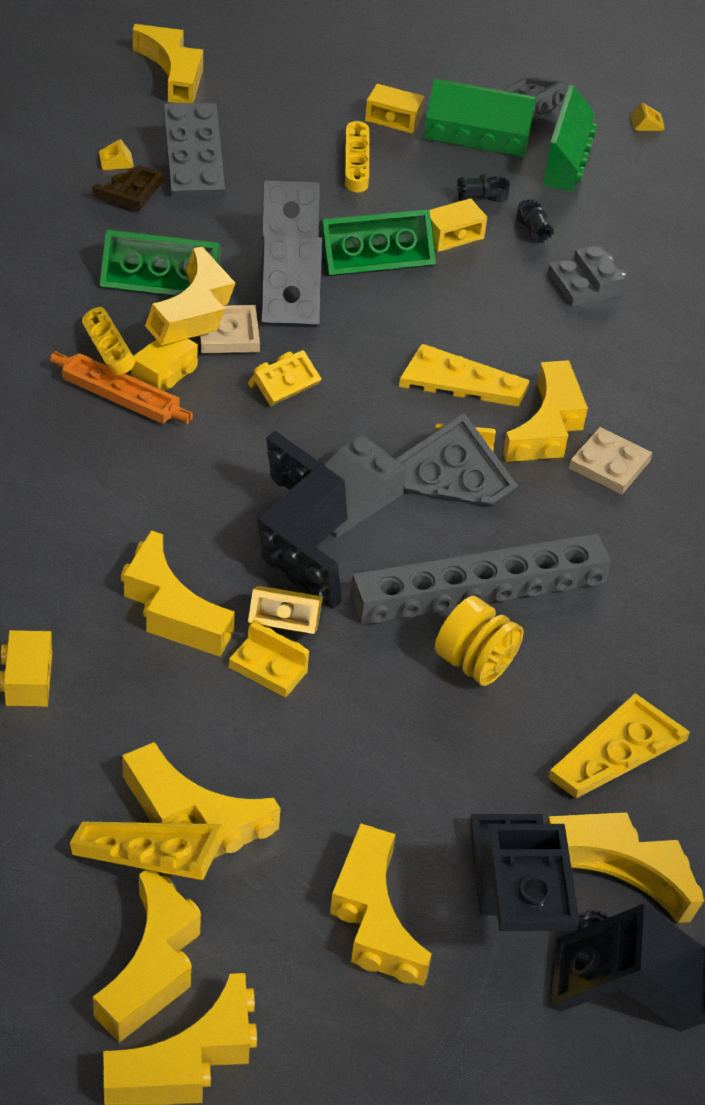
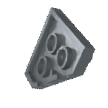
M465 413L395 459L406 467L404 490L406 492L494 506L518 489L514 479Z

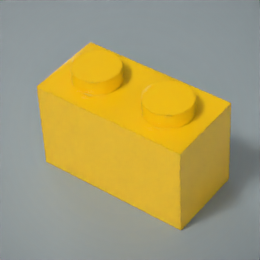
M376 84L367 99L365 121L413 134L423 118L425 96Z
M471 198L430 210L433 243L437 252L484 239L487 216Z
M156 339L134 355L136 362L131 369V376L166 391L196 369L198 364V344L189 339L161 345Z
M257 586L253 589L248 623L254 621L260 625L314 634L318 629L323 597Z
M9 631L8 644H2L1 664L6 665L5 671H0V692H5L6 706L48 707L53 654L51 631Z

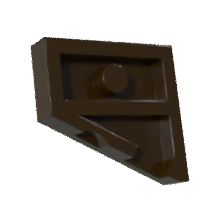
M138 165L129 169L126 173H120L112 177V183L104 187L99 183L92 187L93 196L140 211L162 184L163 172Z

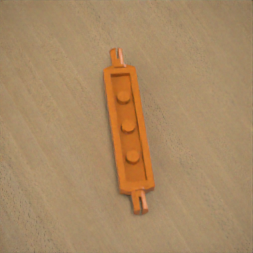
M54 351L50 357L51 363L63 367V379L159 423L164 424L171 418H176L186 424L192 421L193 412L180 407L179 397L125 373L114 375L107 365L80 353L67 357Z

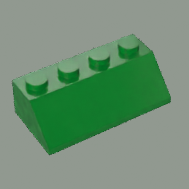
M434 78L426 116L424 139L525 157L536 97Z
M572 85L568 87L550 142L543 186L574 192L576 182H582L584 169L587 165L598 124L593 123L595 112L575 86Z
M430 209L322 219L319 221V237H322V261L328 276L436 264Z
M106 230L100 287L177 296L190 286L186 268L193 249L203 247L220 265L222 247L216 242Z

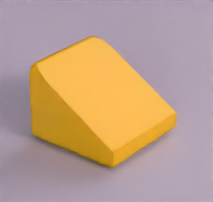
M641 103L630 115L633 129L663 131L665 129L661 113L645 103Z
M121 139L99 151L103 170L134 167L131 152Z

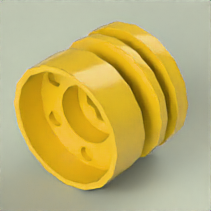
M470 596L456 606L447 617L437 636L435 652L453 666L459 667L463 665L464 674L473 677L480 685L487 686L502 675L517 654L524 635L523 627L515 622H510V619L505 615L500 614L496 616L495 608L479 597Z

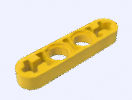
M353 121L346 126L345 187L351 192L358 193L367 190L369 185V126L364 122Z
M97 307L88 311L83 316L82 323L110 371L114 375H122L131 370L135 365V358L103 307Z

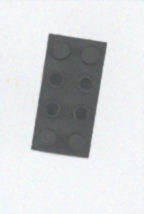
M164 104L167 168H169L171 197L225 196L217 104Z

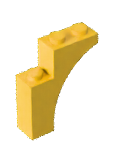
M134 24L133 51L149 57L164 69L168 76V102L194 103L203 73V50L184 47V30Z
M203 247L193 249L186 268L190 286L184 292L171 299L152 304L145 327L161 345L218 330L225 311L224 306L228 305L235 282Z
M569 360L541 362L537 387L541 395L542 406L528 422L506 433L503 450L505 462L564 457L569 436L567 431L583 430L588 407Z
M151 530L146 540L139 542L131 564L127 563L122 570L121 582H124V597L145 604L143 616L146 617V632L221 657L234 634L235 612L212 604L188 590L174 576L166 562L163 552V534Z
M155 742L122 755L123 778L151 823L222 824L224 838L215 854V858L225 853H234L243 845L258 838H267L276 830H279L281 808L274 798L243 799L209 791L178 772L167 761Z
M627 812L549 816L545 824H565L571 868L599 871L638 887L663 906L677 923L691 922L703 904L702 890L695 881L690 869L689 860L684 855L678 840L639 842L637 830L632 826Z
M361 823L333 890L330 914L337 916L345 922L361 924L354 940L351 963L357 964L367 971H379L394 976L403 983H415L424 986L432 953L417 943L404 929L392 908L387 892L386 872L393 855L396 834Z
M147 869L139 874V896L147 916L142 941L126 968L110 984L93 996L94 1018L118 1043L191 987L192 965L181 949L200 935L201 912L198 906L191 899L185 900L176 891L173 882L166 875L160 876L156 871Z
M245 973L229 974L226 986L213 1007L199 1021L180 1034L146 1047L103 1051L104 1105L202 1103L203 1087L211 1086L210 1066L249 1064L250 1048H257L256 1023L249 1024L248 1013L254 1012L255 1005L254 989L246 988Z

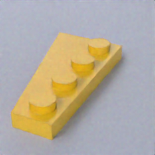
M421 344L400 377L399 387L409 388L410 384L424 386V391L436 393V389L454 391L453 396L465 398V396L478 395L481 401L519 407L529 389L530 380L439 350L435 347Z
M635 693L550 770L549 779L577 799L687 741L690 732Z
M82 822L70 841L72 855L203 880L224 838L222 824Z

